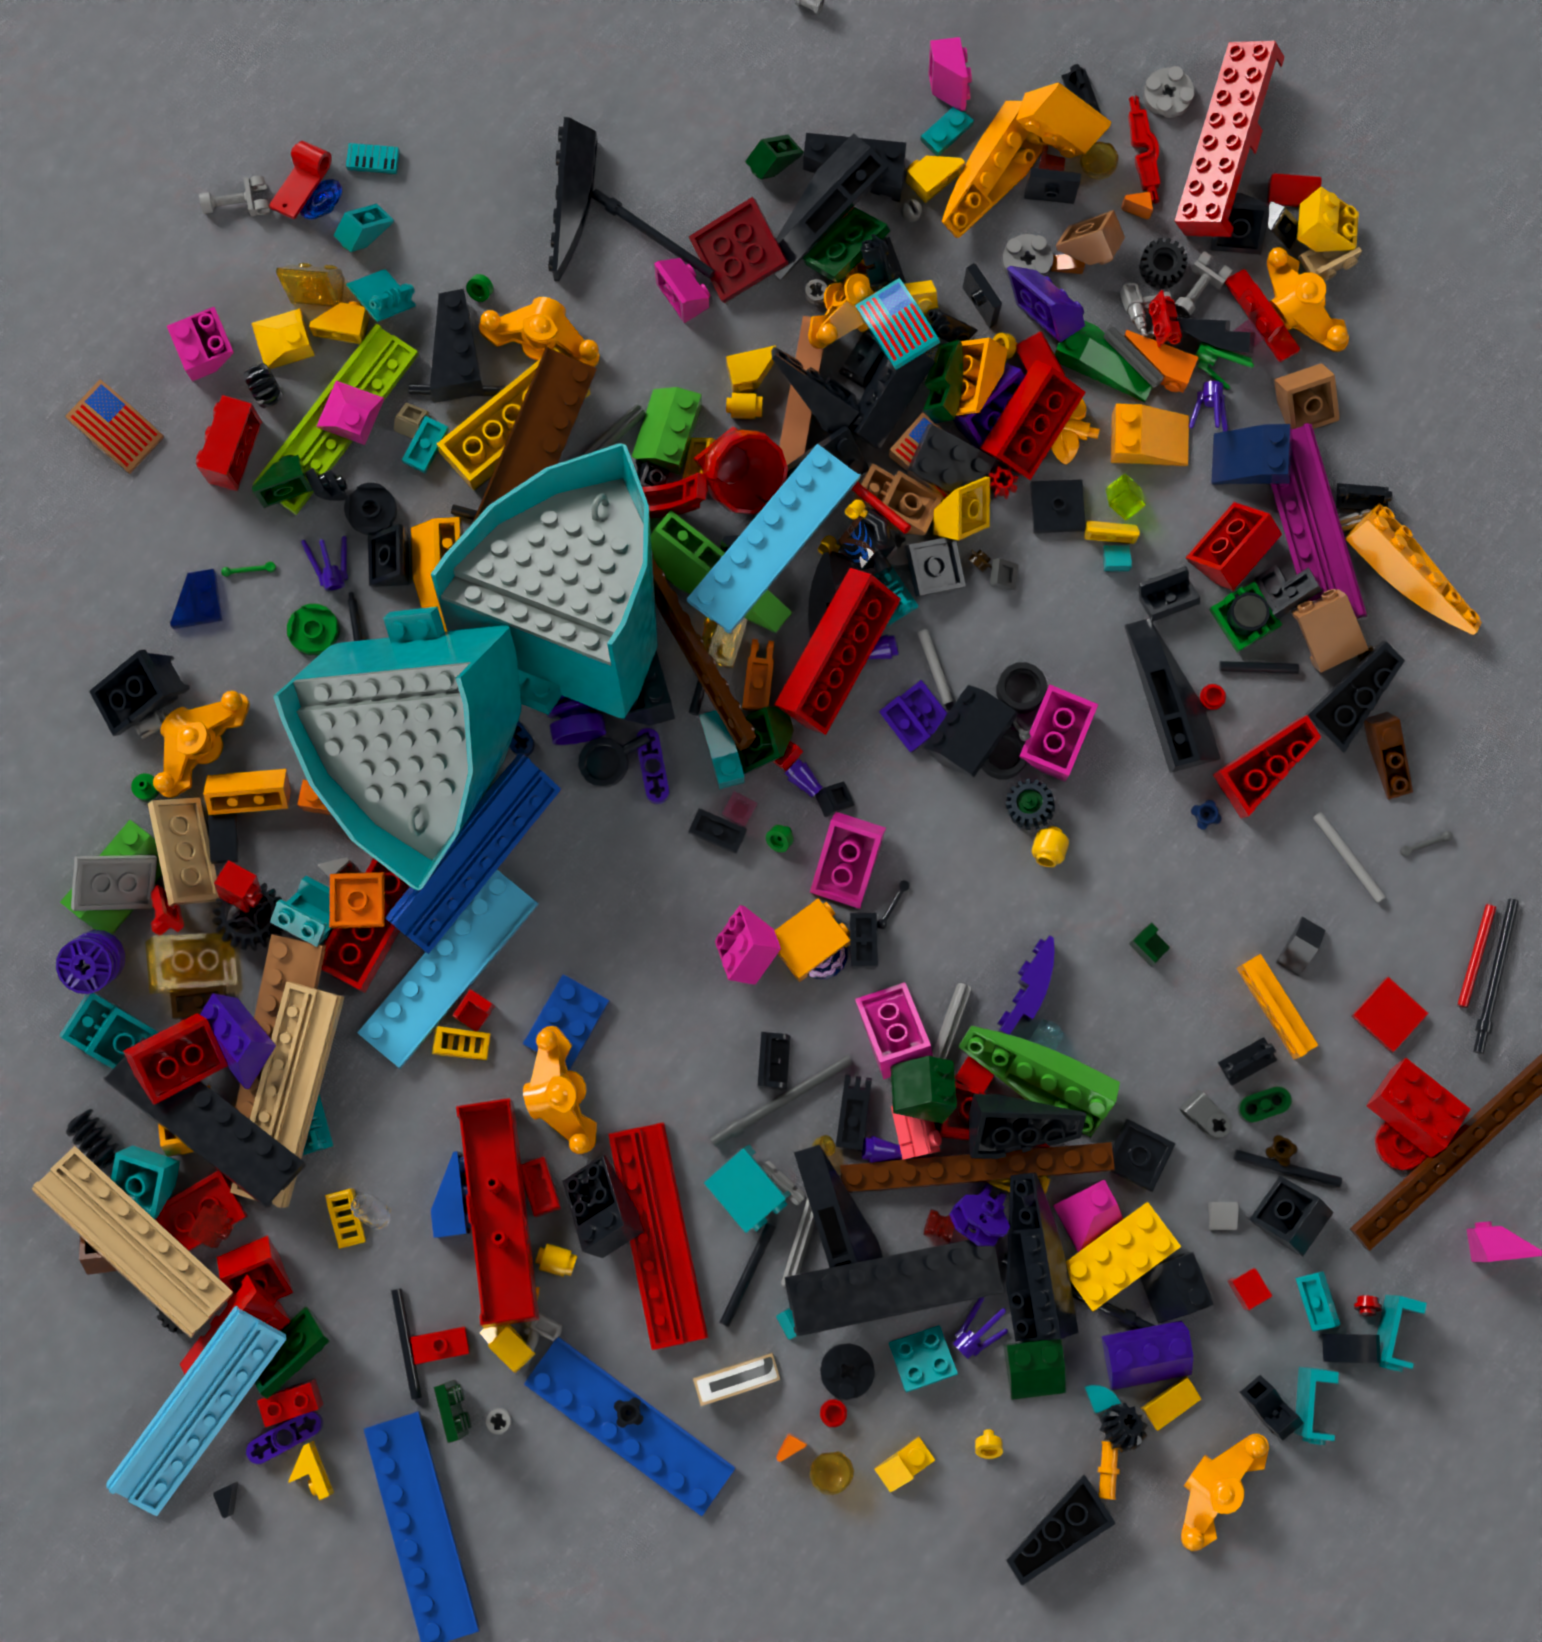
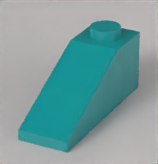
M716 710L700 714L699 718L719 790L745 783L735 742Z

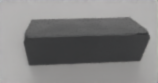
M1270 201L1268 229L1286 248L1290 249L1297 238L1298 221L1284 206Z

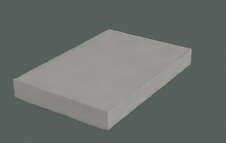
M155 855L75 856L71 909L73 911L153 909L150 892L155 888L157 857Z

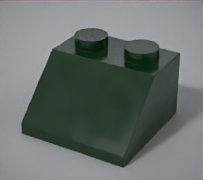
M925 1056L893 1064L890 1067L894 1114L943 1124L956 1109L953 1061Z
M1061 1339L1003 1344L1011 1400L1066 1393L1065 1361Z

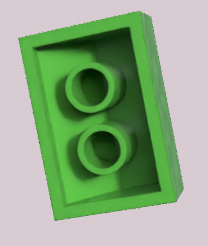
M679 387L653 389L632 457L642 462L649 461L680 475L702 407V394Z

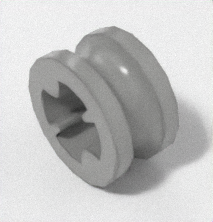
M814 279L807 283L805 297L810 304L820 305L824 303L826 283L820 279ZM814 288L816 291V288H820L821 296L818 294L817 297L812 296L811 289Z
M503 1408L491 1411L486 1418L487 1429L494 1434L505 1433L512 1424L510 1413ZM497 1413L502 1414V1419L506 1420L505 1427L501 1425V1429H496V1424L491 1422L493 1416L497 1417Z

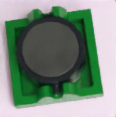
M1255 581L1246 587L1239 588L1235 593H1230L1222 601L1209 609L1237 653L1283 625L1272 613Z

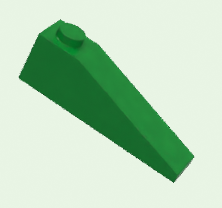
M1084 320L1085 326L1061 343L1059 342L1055 351L1059 364L1143 402L1146 401L1152 386L1104 339L1105 333L1098 326Z

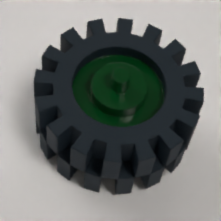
M1026 779V783H1022L1021 780L1018 781V786L1015 787L1013 785L1010 788L1011 793H1007L1006 796L1008 814L1013 823L1016 822L1020 828L1025 826L1026 830H1031V827H1035V830L1040 829L1039 825H1047V820H1051L1053 817L1052 812H1055V801L1052 792L1044 782L1040 784V781L1037 779L1034 782H1031V779Z

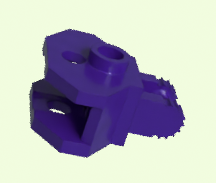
M988 1182L982 1187L978 1195H965L953 1206L949 1214L955 1229L978 1246H994L999 1237H1004L1010 1228L1003 1212L1005 1208L1003 1203L1006 1195L1001 1192L995 1199L990 1197L992 1185ZM969 1228L975 1230L976 1233H972Z

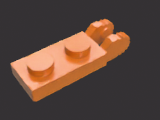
M752 639L751 653L747 662L742 710L758 711L764 707H769L774 667V641H768L766 647L767 657L764 659L756 658L759 642L758 639Z

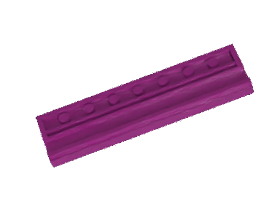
M1306 423L1304 426L1292 430L1290 484H1271L1296 574H1299L1309 567L1323 591L1307 601H1314L1320 598L1328 590L1339 589L1348 596L1356 619L1367 617L1312 424Z

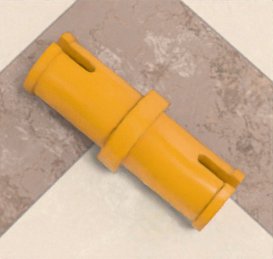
M1102 1441L1101 1467L1098 1466L1097 1472H1100L1098 1496L1102 1499L1116 1500L1117 1474L1120 1475V1469L1117 1468L1118 1448L1112 1449L1111 1442Z

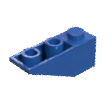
M458 1151L453 1152L431 1208L433 1238L469 1234V1228H472L468 1220L466 1206L468 1190L463 1178V1173H466L464 1157H461V1152Z

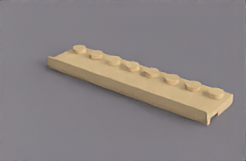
M289 981L285 985L271 1037L276 1047L264 1064L250 1120L302 1159L344 996ZM296 1177L285 1190L280 1191L273 1199L272 1204L279 1208L289 1206ZM235 1183L232 1184L230 1193L255 1200Z
M75 1146L50 1169L49 1173L33 1185L32 1191L188 1337L192 1338L233 1296V1291Z

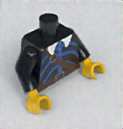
M854 500L845 509V514L854 520L839 538L840 545H837L836 539L833 536L828 535L822 539L818 552L822 555L824 552H829V554L831 551L837 552V556L852 562L860 570L875 568L879 576L885 575L892 570L887 557L895 548V542L889 530V523L875 509L865 510V504L862 500Z

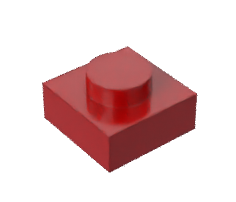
M790 741L784 756L773 761V763L787 771L803 751L798 745Z

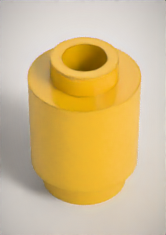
M732 392V398L727 397L726 413H731V418L755 419V417H762L763 396H756L755 393Z
M547 1243L546 1248H539L535 1263L540 1264L539 1270L561 1277H564V1275L571 1277L577 1255L571 1254V1250Z

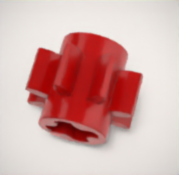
M997 466L996 474H988L990 481H992L990 483V490H993L995 493V499L998 496H1004L1007 500L1010 491L1016 493L1018 487L1013 483H1016L1019 477L1012 475L1011 467L1007 470H1001V467ZM1002 480V482L1007 483V485L1003 486V484L998 483V481Z

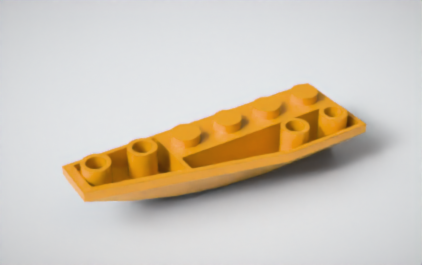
M1005 101L980 138L956 182L941 221L955 238H960L1027 175L1047 145L1042 141V138L1026 130L1024 125L1016 120L1022 101Z
M1378 503L1350 531L1345 540L1381 577L1418 606L1472 635L1477 633L1482 624L1477 612L1469 607L1419 543L1413 538L1411 530L1405 525H1401L1388 507H1383Z
M460 517L433 518L411 527L412 574L422 608L438 607L445 632L447 629L431 578V572L444 554L462 536L463 525Z

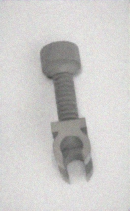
M264 176L245 177L244 185L246 192L241 194L216 196L215 198L210 192L200 193L199 198L203 214L214 213V208L217 206L234 205L242 202L247 203L251 217L270 213L269 204L266 199L253 201L252 191L262 192L267 189Z
M1204 251L1191 270L1200 279L1186 298L1179 297L1175 302L1177 314L1183 318H1189L1196 308L1193 303L1208 283L1220 290L1233 270L1225 265L1219 274H1216L1206 267L1212 256Z

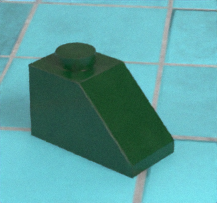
M789 134L761 139L745 162L751 168L752 174L762 180L778 175L800 158L804 151Z

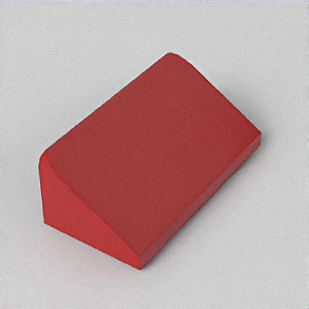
M1273 173L1268 181L1267 203L1269 204L1272 201L1282 206L1300 207L1301 202L1321 187L1322 177Z
M1042 331L1016 345V350L1027 371L1030 370L1035 360L1054 367L1065 376Z

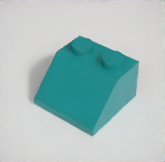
M132 1145L116 1152L111 1180L155 1220L158 1218L176 1186L180 1160Z

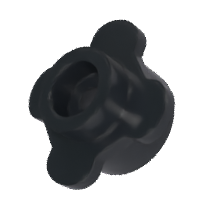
M633 1397L630 1401L623 1402L618 1400L615 1402L614 1409L617 1411L618 1417L616 1423L619 1427L625 1428L633 1423L640 1425L643 1422L644 1417L640 1414L639 1408L641 1405L640 1399ZM630 1410L631 1415H627L626 1411Z

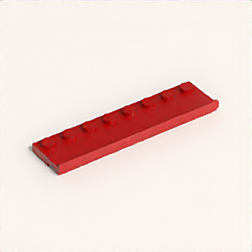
M660 1122L609 1133L616 1174L637 1208L644 1233L631 1240L630 1245L651 1349L656 1350L709 1338L665 1123Z

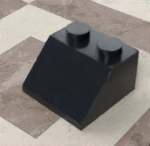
M1279 1176L1249 1220L1279 1243L1303 1257L1334 1212L1318 1196Z
M1187 1252L1160 1262L1140 1277L1157 1323L1189 1315L1214 1305L1194 1252Z

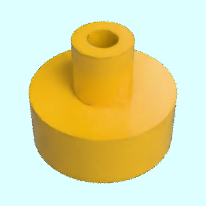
M998 333L994 336V341L1008 349L1006 359H1010L1017 351L1016 345L1018 343L1014 336L1010 333Z
M986 1429L983 1431V1435L975 1440V1453L984 1459L998 1458L1003 1454V1441L1000 1437L994 1435L993 1430Z

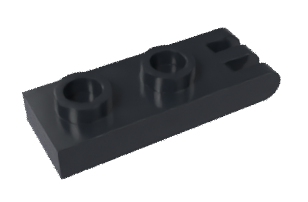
M845 1074L835 1147L862 1151L872 1078H866L865 1088L860 1087L861 1076H856L855 1086H849L851 1075Z

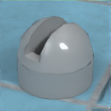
M913 199L906 201L902 206V217L908 222H915L920 219L922 214L921 204ZM910 206H913L917 213L914 214Z

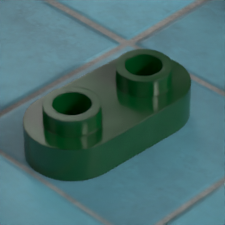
M1280 1086L1272 1087L1241 1099L1238 1104V1114L1242 1120L1248 1123L1258 1122L1286 1112L1291 1106L1292 1098L1287 1089ZM1274 1095L1280 1098L1278 1106L1272 1103ZM1249 1104L1255 1107L1254 1114L1247 1112Z

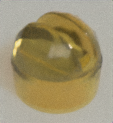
M828 1135L820 1136L812 1143V1146L820 1144L822 1147L824 1145V1152L827 1157L835 1153V1143Z

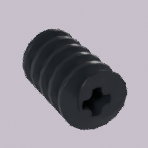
M88 1109L70 1121L67 1125L66 1134L69 1137L74 1136L72 1139L73 1144L80 1145L79 1150L83 1154L87 1153L86 1157L101 1170L114 1162L116 1154L114 1151L119 1144H108L113 1137L112 1134L101 1135L106 1126L96 1128L95 1125L99 1122L100 1118L96 1117L90 1120L89 1116L94 1110Z

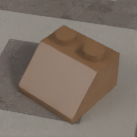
M1112 210L1069 225L1056 244V248L1058 251L1088 265L1096 263L1103 265L1114 259L1125 236L1115 211Z
M1322 363L1274 379L1277 403L1285 423L1291 425V430L1302 427L1306 423L1312 424L1313 429L1340 420L1335 375Z

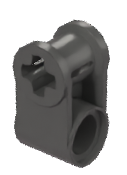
M1198 1089L1179 1108L1180 1112L1210 1139H1221L1228 1135L1231 1130L1230 1119L1205 1093ZM1212 1121L1214 1123L1220 1121L1222 1123L1220 1127L1222 1131L1214 1132Z

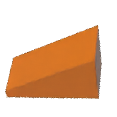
M1066 254L1053 255L1052 272L1083 274L1084 262Z

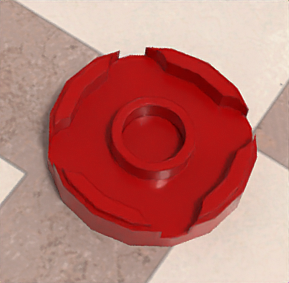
M1383 1122L1377 1130L1375 1137L1376 1152L1380 1159L1389 1167L1398 1170L1413 1169L1428 1157V1155L1388 1123Z

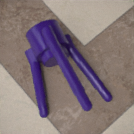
M1205 382L1203 384V391L1197 392V401L1189 423L1190 429L1195 425L1202 402H1205V406L1214 407L1215 427H1220L1221 415L1223 432L1228 431L1225 395L1223 394L1224 385L1221 382Z
M342 536L341 570L338 569L337 565L331 566L325 541L323 539L319 540L325 563L323 573L306 540H302L301 544L319 578L320 586H324L326 591L343 588L345 586L344 581L349 580L347 575V537Z
M985 1297L978 1298L963 1325L954 1334L957 1339L953 1342V1345L967 1359L972 1355L976 1357L983 1349L1008 1333V1329L1005 1328L984 1342L980 1340L1006 1313L1005 1308H1002L976 1334L971 1330L965 1333Z

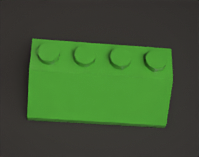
M132 820L125 824L99 855H155L157 857L155 884L162 877L155 838ZM72 888L60 901L62 905L95 930H104L112 935L134 910L73 911L71 909Z

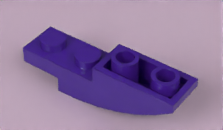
M1049 935L1045 941L1043 939L1038 941L1032 950L1036 954L1031 963L1026 960L1017 973L1021 976L1018 983L1024 986L1026 990L1024 991L1020 988L1012 1000L1016 1005L1010 1013L1005 1011L997 1023L1001 1026L998 1032L1010 1035L1021 1017L1031 1022L1038 1012L1047 993L1054 966L1055 947L1052 936Z

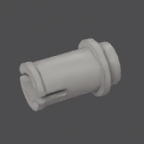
M156 710L154 712L155 715L135 724V729L138 734H142L140 735L142 739H146V737L160 730L163 721L168 716L164 710L160 712Z

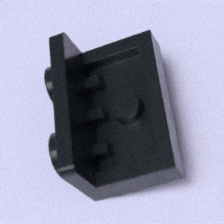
M1186 566L1139 583V601L1152 622L1200 604V597L1189 580V570Z

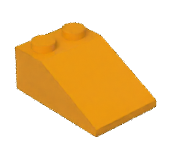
M991 338L961 341L963 349V382L956 415L979 413L1004 373L1008 349Z
M1116 403L1112 412L1111 463L1188 466V415L1142 404Z

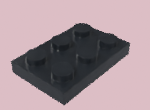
M928 424L907 472L951 494L957 488L983 477H988L996 458L939 427Z
M845 425L818 443L857 474L862 475L869 469L850 429ZM813 448L787 465V479Z

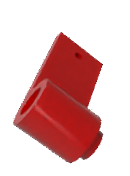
M300 141L293 146L291 157L295 167L268 205L270 209L294 220L328 172L332 161L330 152L305 141Z

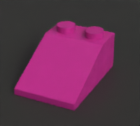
M836 812L830 821L810 893L860 909L880 851L886 827Z
M905 982L855 999L883 1080L891 1077L890 1067L893 1064L925 1056H933L930 1041Z

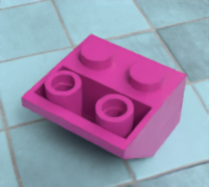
M960 37L931 40L928 76L932 95L959 111H966V100H970V87L968 83L972 82L971 68L966 67L965 64L968 62L967 49L962 47Z
M215 307L167 325L183 367L192 382L215 373L234 353Z
M739 905L715 940L728 980L756 985L781 950L774 929L743 905Z

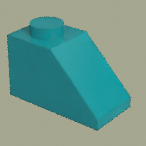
M378 204L347 211L344 213L333 236L345 249L354 252L367 248L393 224L394 219Z

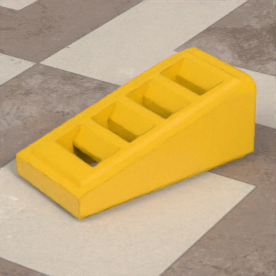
M437 1026L434 1032L432 1054L487 1060L491 1034ZM443 1035H448L446 1049L441 1048ZM454 1036H459L457 1050H452ZM465 1037H470L468 1052L463 1051ZM476 1038L481 1039L479 1053H474Z
M350 1188L325 1195L339 1249L366 1242L355 1189ZM348 1198V1204L336 1207L335 1201ZM351 1209L352 1214L342 1217L338 1216V1212ZM354 1220L355 1225L341 1228L340 1223ZM357 1230L358 1236L343 1239L344 1233Z

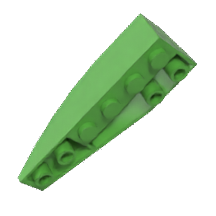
M672 510L669 511L651 534V549L657 566L663 570L666 579L688 594L693 592L725 554V552ZM767 589L744 619L776 633L791 616L792 611Z
M975 1026L969 1028L959 1044L960 1049L1024 1099L1085 1112L1087 1116L1082 1133L1089 1137H1092L1116 1103L1120 1085L1119 1081L1048 1047L1019 1037Z

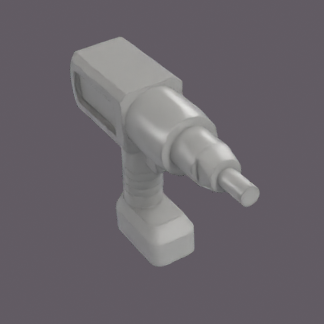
M1124 284L1120 291V297L1125 311L1130 315L1137 329L1142 332L1143 337L1147 336L1145 311L1149 310V304L1156 295L1142 297L1138 284ZM1164 292V296L1171 297L1170 292Z
M539 1312L540 1320L523 1322L527 1326L524 1333L529 1335L526 1343L534 1351L540 1335L554 1341L561 1335L563 1325ZM532 1358L526 1363V1365L530 1364Z

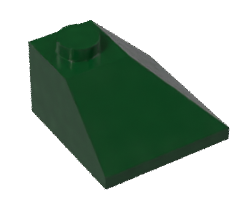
M299 455L282 457L279 462L273 463L252 486L253 493L263 508L313 490L304 473L306 470Z
M777 706L764 707L745 717L754 727L756 738L749 748L739 751L736 746L744 774L750 773L784 756L794 728L790 716Z

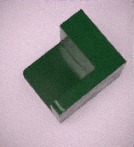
M1152 922L1129 943L1150 966L1158 962L1170 949L1167 943L1156 933L1159 929Z

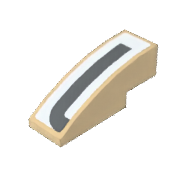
M773 1353L693 1378L701 1406L780 1380Z

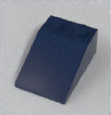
M1263 424L1214 433L1211 483L1290 484L1291 425Z

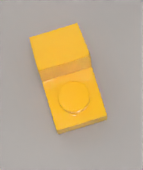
M511 1324L484 1328L480 1332L488 1342V1347L514 1373L535 1355V1352Z
M918 1436L874 1468V1470L888 1490L892 1492L913 1480V1476L934 1462L935 1459Z
M312 1441L303 1445L288 1483L309 1474L310 1480H308L310 1491L313 1496L317 1495L318 1499L321 1500L332 1495L334 1491L316 1445Z

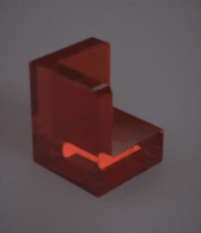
M1043 145L1038 168L1064 171L1066 159L1047 154L1048 145Z

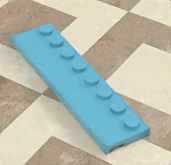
M817 444L688 596L687 602L711 621L714 620L724 628V631L731 633L857 483L861 475L854 472Z
M496 870L429 954L426 952L357 1033L401 1069L536 909L539 903L500 871Z
M235 1306L106 1483V1488L109 1489V1492L112 1494L117 1493L127 1498L129 1503L158 1516L286 1340V1334Z

